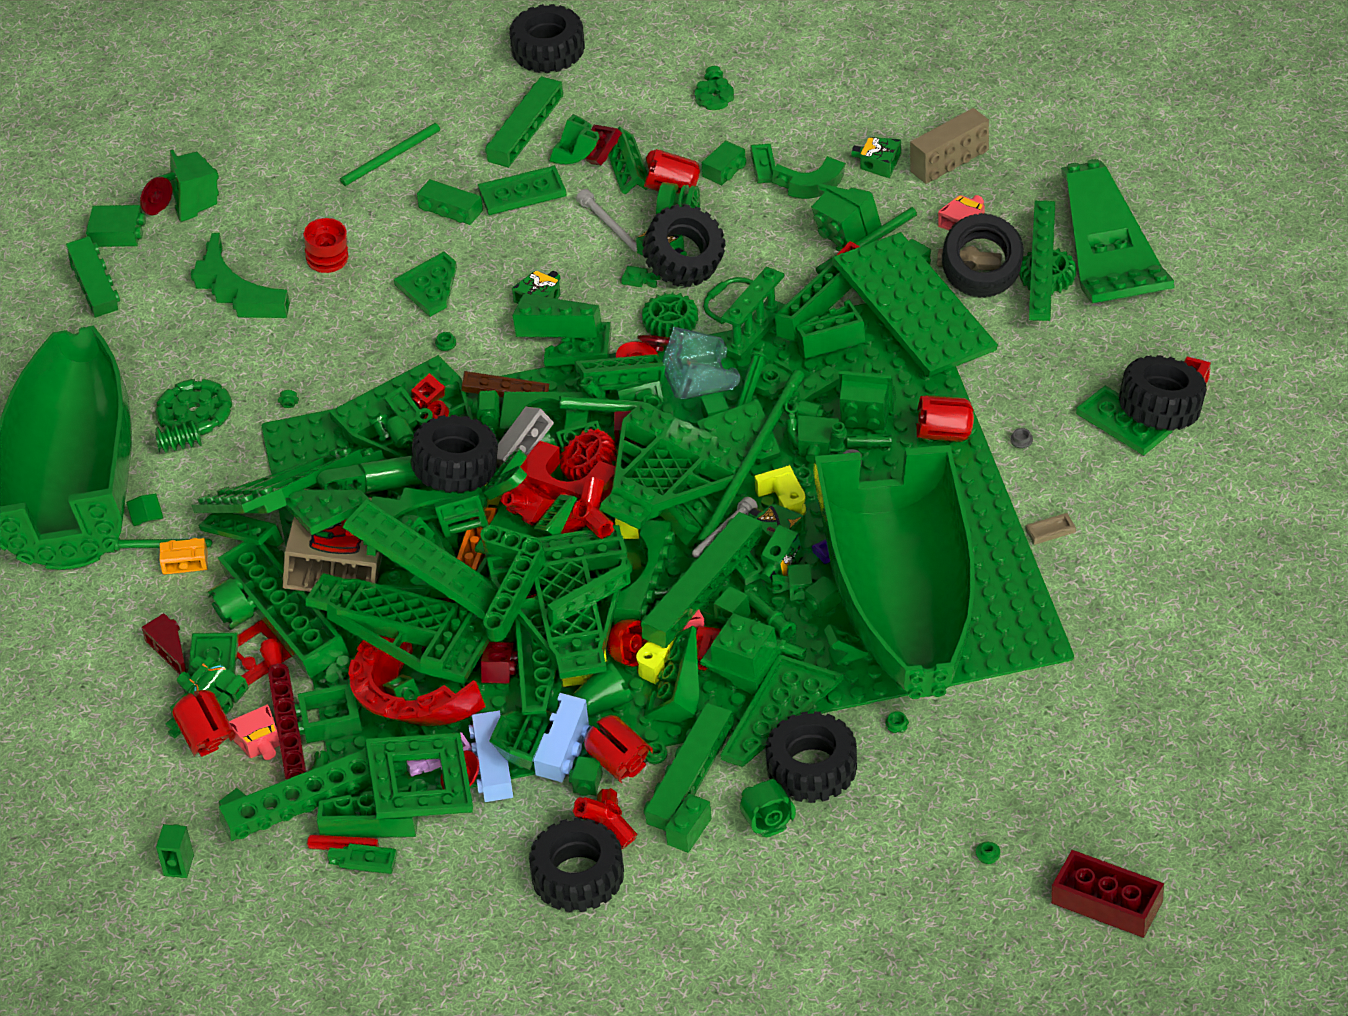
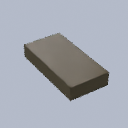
M1068 513L1025 525V530L1034 545L1076 533V527Z

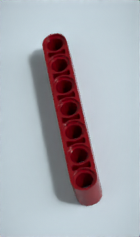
M277 663L269 668L268 676L285 779L287 780L305 773L307 770L289 669L285 664Z

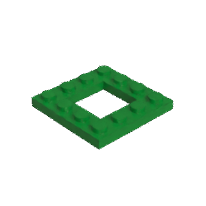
M460 733L365 739L376 819L473 813V802ZM425 759L440 760L444 784L443 790L398 792L393 762Z

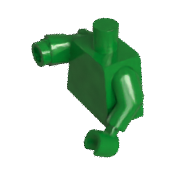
M788 402L785 404V411L789 415V419H787L788 439L795 448H799V455L805 456L807 462L814 464L815 456L831 455L845 448L844 440L847 430L844 423L839 422L838 418L798 415V419H795V415L798 412V404L795 402L796 408L793 411L788 410Z

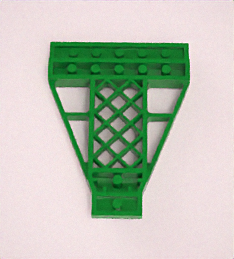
M439 355L329 411L330 418L342 429L343 436L353 447L359 445L366 449L372 447L373 450H382L383 456L388 459L404 457L406 455L395 451L397 447L393 440L384 445L370 440L378 434L374 426H371L369 422L384 414H387V420L394 417L395 414L385 402L384 396L403 386L411 397V390L429 373L445 386V396L439 400L444 401L459 392L461 393L463 403L450 409L448 417L451 415H457L458 417L466 413L467 417L473 420L466 393L461 391L462 378ZM415 427L411 428L413 433H415L417 429ZM412 446L405 449L410 455H412Z
M641 402L622 421L619 431L612 489L610 495L601 503L599 510L640 529L649 519L658 517L667 508L726 489L748 451L735 447L728 441L721 440L707 431H702L692 426L689 422L675 418L672 414L663 412L649 403ZM624 437H627L645 446L646 448H640L624 440ZM622 451L635 457L625 469L620 467ZM701 473L715 481L710 482L698 475ZM689 484L696 487L682 492Z
M339 447L329 451V455L232 488H229V486L217 490L216 495L210 496L208 494L197 498L198 502L191 506L194 513H270L287 506L285 499L291 493L304 489L310 490L319 486L317 477L322 471L383 459L384 456L382 450H373L372 447L352 450L351 447L343 449Z
M614 525L611 535L606 536L604 539L599 538L590 529L538 538L542 542L546 560L533 584L536 596L525 599L517 619L558 668L560 679L607 672L604 653L621 589L611 594L613 596L604 630L602 629L596 602L586 607L583 612L578 611L572 615L577 618L573 623L564 619L560 623L552 624L549 627L548 607L545 609L544 601L550 604L555 599L570 593L574 587L579 588L591 581L589 571L616 567L623 563L627 565V551L619 525ZM484 549L491 585L498 592L513 561L491 555ZM572 573H578L575 577L568 575ZM555 576L552 581L546 579L547 577ZM561 579L569 583L565 588L557 585ZM540 584L545 586V589L542 592ZM552 590L559 593V595L556 598H553L548 594ZM539 609L545 639L521 610ZM583 621L590 625L587 630L579 627ZM559 625L567 628L563 634L556 631Z
M323 573L306 597V606L327 611V619L414 670L455 683L465 684L490 642L485 631L483 619L468 611L457 602L451 603L435 599L448 597L432 586L380 585L360 579H344ZM379 635L393 638L395 640L393 643H391L386 639L380 637ZM403 642H409L427 648L421 659H418L399 648Z

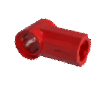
M706 626L698 627L696 639L699 670L707 669L700 661L722 629Z

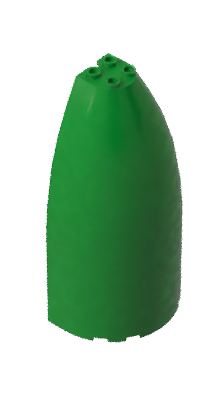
M94 325L81 327L76 334H72L67 330L52 332L21 372L10 391L0 417V548L4 551L7 549L16 555V559L29 565L33 563L45 565L46 569H74L92 564L100 560L103 554L107 551L110 552L115 547L122 531L132 452V423L129 397L116 359L105 339Z
M951 446L906 448L902 478L859 482L861 468L860 452L815 456L813 475L831 567L839 595L856 634L873 659L909 694L911 699L944 696L964 652L970 631L975 597L972 537Z

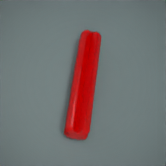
M309 835L307 840L309 849L329 850V848L343 849V847H348L349 844L379 847L378 839Z

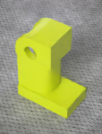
M790 465L755 475V491L758 497L775 492L779 499V506L805 515V492L801 488Z
M674 640L666 649L648 641L638 651L636 658L639 664L638 674L641 678L653 684L659 681L658 675L660 671L665 669L664 665L668 661L667 656Z

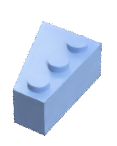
M560 693L557 699L560 704L557 714H551L549 720L553 724L549 734L544 733L534 758V766L537 776L563 782L566 774H569L573 767L575 757L580 755L582 744L591 726L588 721L586 700Z

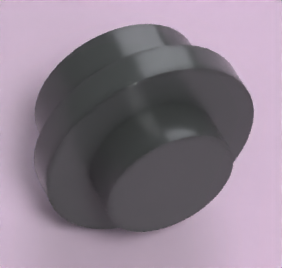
M1018 428L1011 435V443L1017 448H1027L1033 442L1032 434L1025 428Z

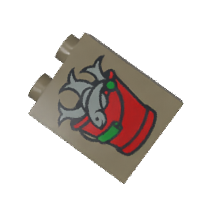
M294 517L285 550L283 588L310 592L323 573L344 579H360L377 584L383 554L378 551L376 556L367 555V546L363 545V541L356 536H345L341 522L311 535Z

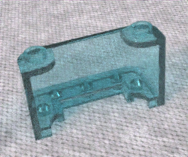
M674 327L663 357V364L665 365V376L675 398L685 400L732 390L735 386H738L740 381L738 370L736 368L726 370L721 364V360L725 358L727 353V347L722 338Z

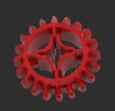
M589 429L587 433L582 431L581 435H575V439L569 440L568 446L563 447L564 452L560 454V468L569 480L577 481L587 476L598 461L613 465L612 461L616 460L615 454L617 453L615 442L608 433L599 429Z

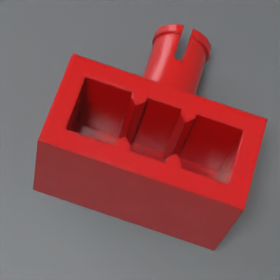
M523 480L514 489L504 493L500 499L507 506L506 509L517 515L520 514L523 516L522 520L530 525L537 523L555 501L526 480Z

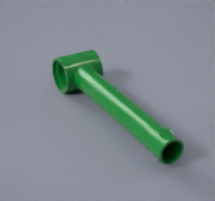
M647 394L643 398L644 403H649L661 410L663 401L659 396ZM565 395L559 397V409L614 413L618 411H632L642 401Z

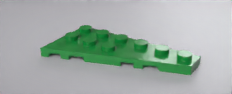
M779 654L721 752V760L744 767L766 748L769 733L774 727L777 728L779 722L788 720L787 717L793 714L798 716L801 715V712L809 711L844 681L843 674Z

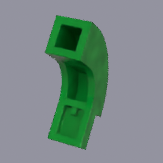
M827 156L819 169L809 173L797 172L777 164L774 168L772 183L787 188L788 196L801 199L820 197L818 185L825 184L837 187L844 177L846 163Z

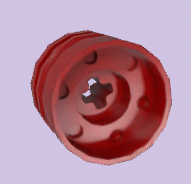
M321 218L310 222L305 227L303 236L307 265L321 273L336 272L343 268L349 258L345 226L338 220Z

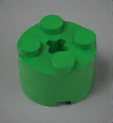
M237 577L234 579L228 578L206 592L207 597L210 598L212 596L215 601L211 604L223 623H230L228 627L230 631L252 618L256 608L252 599L249 596L247 598L242 592L244 588Z
M769 779L753 787H747L742 791L740 812L754 833L761 834L762 837H771L787 829L786 824L790 819L791 821L794 820L796 808L782 786L775 779Z

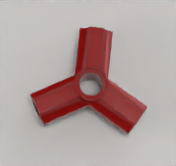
M593 477L585 478L581 500L575 503L561 534L576 532L587 526L601 539L611 535L614 530V523L599 510L604 480Z
M612 788L601 789L597 794V801L587 797H578L575 800L572 810L575 817L584 820L591 819L597 825L601 823L607 826V830H612L616 835V839L620 841L621 849L626 848L637 838L638 834L621 816L622 811L618 806L617 792Z

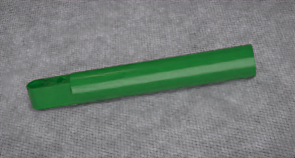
M411 455L324 470L317 477V483L322 490H361L364 494L423 484L422 480L420 481L412 471Z

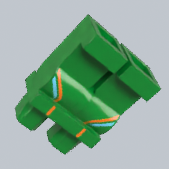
M196 655L190 664L196 672L192 676L182 672L177 678L178 685L187 694H193L194 691L210 690L213 692L221 707H224L225 715L233 708L232 702L236 704L249 689L245 678L235 675L210 656L206 659Z

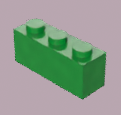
M431 179L417 193L420 209L438 214L441 217L456 220L459 223L471 225L483 211L481 196Z

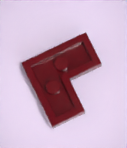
M594 124L591 130L599 133V140L585 160L591 164L601 166L607 160L612 148L618 143L622 132L617 128Z

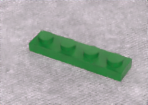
M623 563L600 577L592 579L589 583L572 590L567 595L555 599L547 605L548 620L553 625H556L578 611H582L589 605L631 584L630 568Z

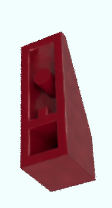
M163 613L142 626L145 642L179 675L182 672L187 673L178 632L180 630L178 623Z

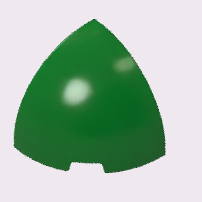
M572 114L566 121L561 140L554 146L549 161L557 164H573L583 160L597 145L599 133L591 130L592 125L589 122Z

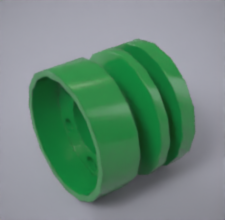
M662 182L657 197L656 214L666 207L670 209L672 205L677 204L679 207L686 204L690 205L691 208L695 206L700 208L699 187L691 186L689 188L688 185H683L679 193L678 184Z

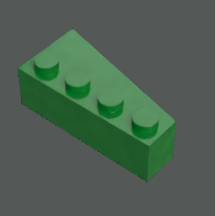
M90 236L66 243L70 267L72 271L74 270L75 278L80 283L83 294H86L87 303L94 317L117 311V302H120L117 290L113 291L111 287L113 286V281L110 274L106 275L105 273L107 268L103 258L99 259L98 257L100 252L97 243H92Z
M523 294L512 314L516 337L597 338L602 329L599 305Z
M417 781L408 783L409 786L397 788L398 792L418 791ZM372 790L365 791L362 795L356 797L346 795L319 801L317 824L320 835L343 837H416L418 816L376 819Z

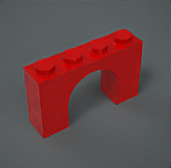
M539 441L520 466L527 473L524 480L554 500L562 494L575 496L577 502L581 500L586 477L604 480L599 506L610 495L615 469L613 465L598 461L589 474L580 480L570 482L557 480L550 475L560 464V448L543 441Z

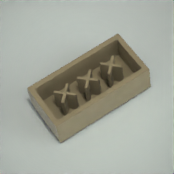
M972 108L910 141V172L927 184L945 173L953 171L956 167L968 163L978 155L984 154L989 150V119L975 108Z

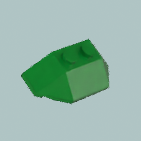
M522 709L505 713L500 716L489 742L508 762L513 763L517 767L530 770L542 737L546 733L552 712L522 715Z

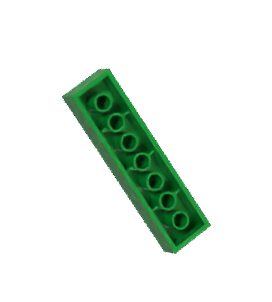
M242 542L218 557L227 578H238L244 588L242 589L246 598L249 596L256 606L255 612L310 679L336 662L339 656H347L349 654L341 635L320 610L306 606L307 595L304 591L283 588L284 567L264 544L259 546Z

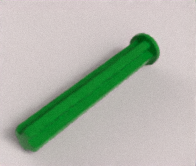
M751 353V362L736 407L751 402L763 364L767 362V356L763 353Z

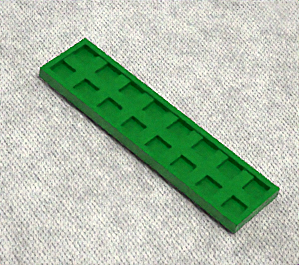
M367 499L345 521L343 528L352 535L369 544L372 548L404 567L410 573L436 588L468 611L484 619L497 593L489 579Z

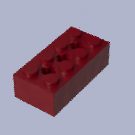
M1071 850L1052 884L1051 904L1144 938L1163 903L1164 883Z

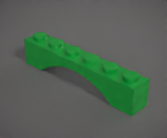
M648 520L642 526L640 531L641 551L648 560L647 565L634 583L620 591L614 614L615 624L626 619L642 621L643 617L649 614V605L653 604L655 598L654 588H659L660 574L664 573L665 560L670 557V545H674L675 531H672L671 522Z

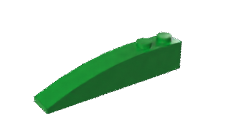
M544 603L545 609L548 607L547 605L549 603ZM539 609L521 610L545 639ZM516 617L522 715L544 714L547 712L557 667ZM559 625L556 631L563 634V626Z

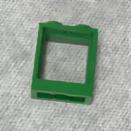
M350 684L298 693L299 703L295 704L297 718L302 717V721H298L300 735L305 734L307 743L362 733L357 701ZM347 703L349 715L309 723L307 710Z

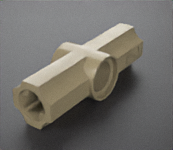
M967 246L960 250V257L964 264L972 270H996L1001 266V253L980 252L973 246ZM943 249L938 250L937 266L943 267Z

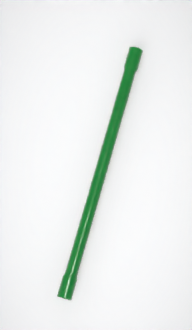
M793 370L784 390L709 521L696 539L695 543L697 546L718 528L783 414L785 404L789 403L794 392L797 391L803 381L804 374L801 371Z

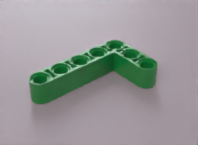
M488 525L480 533L485 551L491 555L513 561L483 619L487 637L493 642H499L505 639L546 560V555L540 539L496 525Z

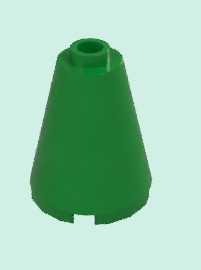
M609 660L606 661L607 672L592 674L571 695L586 700L588 717L633 700L629 688L625 690V681Z

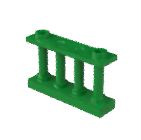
M766 266L723 314L721 321L731 324L733 330V338L723 348V355L742 362L775 324V314L786 305L775 300V287L785 277L784 273Z

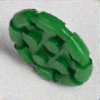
M189 379L175 384L173 389L168 388L157 401L155 415L160 426L164 427L167 425L170 431L173 424H176L180 429L181 422H184L189 427L190 420H193L195 425H198L201 436L212 432L213 428L217 426L220 427L228 419L231 413L232 399L227 389L222 388L217 382L208 379H202V381ZM198 407L195 411H190L191 408Z

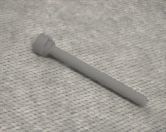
M588 189L581 190L576 197L577 202L583 207H589L634 252H637L636 242L595 202L594 195Z
M744 497L738 503L737 511L692 551L693 557H700L704 548L714 541L716 534L722 532L727 522L731 518L733 519L738 512L749 515L753 508H757L756 501L751 497Z

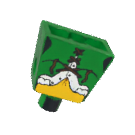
M870 137L864 147L854 145L851 156L860 159V168L862 170L890 178L902 154L901 139Z
M539 271L532 272L512 287L513 302L518 304L523 294L558 299L561 295L560 275L556 271H551L548 275Z
M778 525L761 555L764 567L760 574L762 580L771 583L773 580L772 575L788 576V565L799 564L803 559V552L797 532Z

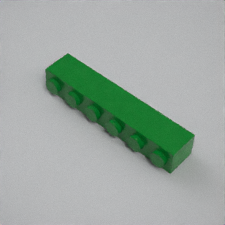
M541 76L532 85L531 90L523 97L521 103L515 107L513 113L505 120L501 129L487 143L485 153L487 154L488 162L508 168L511 166L562 99L563 87L561 81Z
M832 262L775 314L777 337L790 341L797 340V325L815 316L820 318L852 288Z
M706 703L703 710L697 713L694 726L688 729L683 745L679 746L676 750L674 761L666 767L662 782L657 783L654 796L644 806L643 813L645 814L647 825L666 831L665 827L689 793L692 795L696 794L734 726L733 712L731 710Z

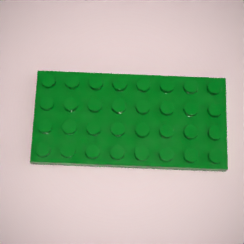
M901 232L833 257L832 264L928 377L997 350L998 344Z

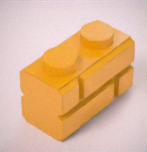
M192 538L182 541L171 540L160 543V565L163 575L208 570V550L205 538Z

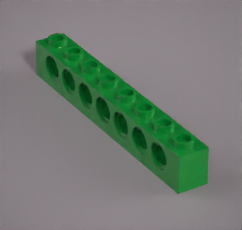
M366 749L219 806V819L230 841L244 839L249 834L259 830H266L282 821H289L294 816L304 812H312L318 807L321 800L354 795L360 790L370 787L371 781ZM407 761L393 762L396 778L407 772Z

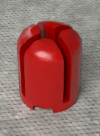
M656 149L644 187L659 192L662 182L676 183L679 186L680 193L683 185H688L689 188L697 185L700 174L699 164L695 160Z
M920 396L918 404L919 416L916 425L917 437L928 440L963 442L969 438L974 422V410L969 400L957 397Z
M210 690L194 691L193 694L185 695L175 704L173 718L194 757L197 753L201 757L218 750V746L229 738L232 741L236 737V733L218 699Z
M608 715L597 721L600 731L592 726L587 732L584 746L593 758L598 760L615 779L622 783V779L628 776L633 778L647 765L644 760L649 751L653 753V748L618 716Z

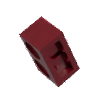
M489 642L481 659L482 683H510L511 675H515L516 665H518V651H514V642Z

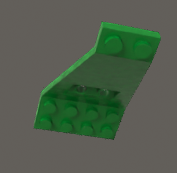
M1091 159L1087 163H1070L1067 167H1061V174L1068 185L1080 285L1092 303L1175 288L1173 278L1161 266L1105 164L1101 160Z

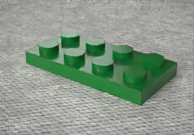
M555 165L478 184V191L488 215L567 196L565 186Z
M1106 385L1076 408L1077 415L1143 456L1172 433V431L1167 429L1158 430L1155 427H1146L1143 423L1134 421L1133 417L1127 416L1119 403V393Z
M471 675L469 683L473 680L477 682L486 706L476 714L500 710V715L522 709L520 678H511L510 683H482L481 676ZM554 680L547 711L557 714L560 706L557 699L563 691V681Z

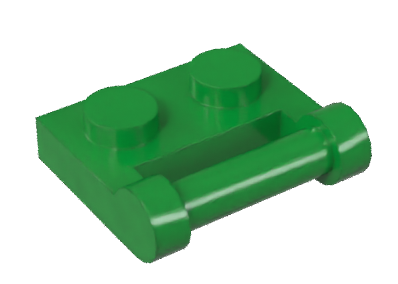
M478 491L434 503L445 539L451 538L453 534L478 527L484 528L489 525ZM476 516L479 517V518H477V519H473V520H470V521H466V522H463V523H459V524H455V525L449 526V524H452V523H455V522H459V521L466 520V519H469V518H473V517H476Z

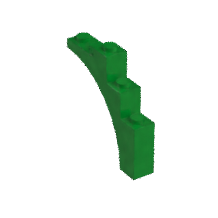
M212 233L210 241L206 243V255H203V260H196L195 268L191 270V280L195 282L196 289H212V295H215L217 303H233V310H236L238 318H287L290 306L288 290L256 285L235 274L222 258L223 246L220 233Z
M485 486L482 488L477 487L472 492L478 491L484 511H486L488 498L482 493ZM404 487L402 495H398L397 500L373 496L371 502L397 520L409 514L419 516L425 521L438 518L434 503L472 492L468 490L464 493H445L444 490L437 491L432 487H429L428 491ZM363 541V545L367 546V555L376 556L378 550Z

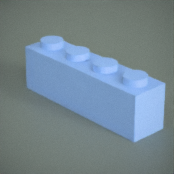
M500 710L472 715L473 724L469 725L470 738L476 740V742L471 743L472 752L479 759L478 775L481 774V779H477L478 792L484 793L485 802L513 798L508 761L489 742L501 716Z

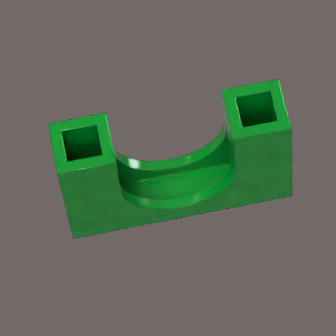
M504 392L499 426L500 439L504 437L525 407L541 408L544 413L561 416L565 419L564 430L589 423L592 411L559 409V397L565 395L590 397L586 392Z

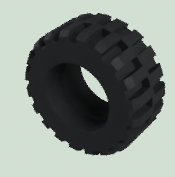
M542 4L535 8L530 7L527 11H522L519 16H516L510 25L509 34L512 56L521 67L524 66L529 71L532 69L536 73H540V71L550 73V71L559 72L563 68L571 67L572 63L575 64L584 53L585 42L582 21L573 10L566 9L564 6H555V4L544 6Z
M678 204L672 205L670 209L666 207L656 214L645 234L642 244L644 248L642 251L643 257L647 258L646 264L649 268H653L652 272L656 276H661L662 280L666 283L670 281L675 286L683 284V287H691L692 283L695 286L702 284L703 280L707 281L715 272L724 255L726 241L723 238L722 228H718L719 223L716 219L712 220L710 218L711 215L708 212L700 211L701 208L699 207L691 208L690 205L683 204L682 207H679ZM671 235L688 237L698 246L700 255L684 256L679 254L671 247L667 237Z
M1150 355L1144 358H1137L1127 366L1124 371L1118 400L1126 415L1133 417V420L1137 423L1141 422L1146 427L1150 428L1151 426L1158 430L1167 429L1168 431H1174L1176 428L1180 430L1189 427L1198 420L1207 386L1201 373L1197 372L1193 366H1188L1186 362L1182 360L1177 361L1172 357L1165 358L1161 355L1152 357Z
M443 415L437 419H429L413 435L412 471L420 481L422 480L424 485L432 486L437 491L444 490L445 493L475 491L477 487L482 488L496 472L498 441L493 431L486 424L482 425L481 421L477 419L472 420L470 417H457V415H451L450 417Z
M807 711L801 712V715L798 716L793 714L787 717L788 720L779 722L777 728L774 727L771 730L766 741V767L768 778L775 779L789 798L794 796V800L802 802L803 799L808 800V803H815L817 799H821L823 802L829 800V796L837 797L842 793L841 789L846 790L851 785L857 770V743L852 730L848 726L846 727L843 721L840 719L835 720V717L830 714L822 715L821 712L814 711V714H808ZM806 750H820L830 755L829 758L818 763H802L792 758Z
M574 818L573 821L561 820L560 824L548 826L546 832L543 830L531 846L529 863L534 890L537 895L541 896L542 901L546 904L551 903L553 908L558 910L564 908L565 912L572 913L573 910L587 912V908L591 907L594 910L600 907V903L604 902L606 904L611 900V894H617L620 885L623 883L624 865L620 841L616 839V835L612 830H607V826L601 823L595 824L594 820L587 819L582 821L581 818ZM576 857L589 858L596 862L591 868L577 873H569L557 868L562 862Z

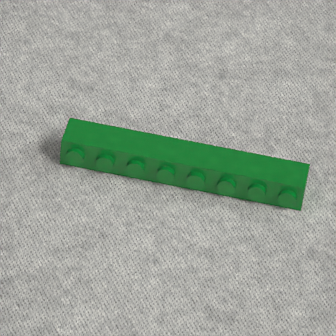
M738 512L733 519L731 518L722 532L716 534L714 541L704 548L700 557L694 559L690 568L680 575L677 583L667 590L662 600L657 601L653 610L643 617L641 621L642 638L666 649L695 613L701 609L761 540L762 521Z

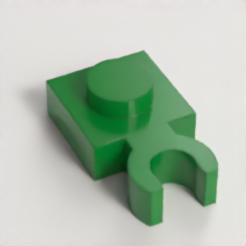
M628 265L621 281L623 285L642 288L643 284H647L651 288H656L657 280H660L661 277L659 275L656 276L653 272L648 273L647 268Z

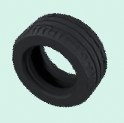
M979 213V215L974 214L964 217V219H961L952 226L944 241L942 264L948 281L956 289L969 296L985 298L986 296L991 297L1001 294V292H1004L1013 285L1020 273L1024 248L1019 233L1014 229L1013 225H1010L1011 223L996 215ZM974 239H987L1001 247L1005 254V262L998 269L991 272H978L964 264L960 257V249L967 242Z

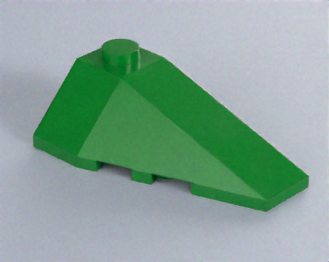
M694 626L677 634L667 656L669 663L664 671H660L658 679L661 680L656 691L652 690L648 697L644 713L645 718L680 723L688 718H692L696 714L699 700L696 628Z

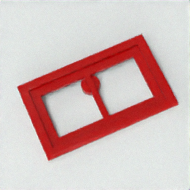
M261 619L238 635V647L260 632L268 639L277 638ZM282 645L283 663L292 656ZM237 651V658L242 662L243 668L249 670L241 675L246 679L248 686L268 673L269 668L265 661L256 665L255 658L250 656L244 658Z

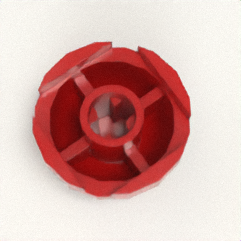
M626 619L612 626L607 641V649L615 661L627 666L639 665L636 658L637 653L648 642V640L642 638L641 621Z

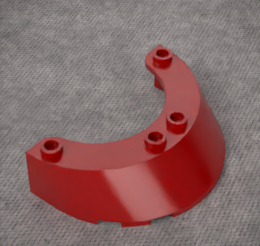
M379 635L380 637L386 639L391 643H393L395 640L393 638ZM365 640L360 643L357 648L358 653L354 660L350 662L348 674L350 677V687L355 698L367 710L386 718L418 726H440L468 718L486 707L477 682L474 680L456 694L445 685L433 692L418 696L417 700L405 701L402 697L387 694L383 684L398 677L404 663ZM403 642L399 648L412 655L413 647L411 643Z

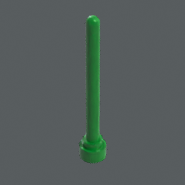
M119 537L115 547L106 553H115L120 551V548H160V543L190 539H120ZM205 539L207 548L211 547L213 544L212 540Z

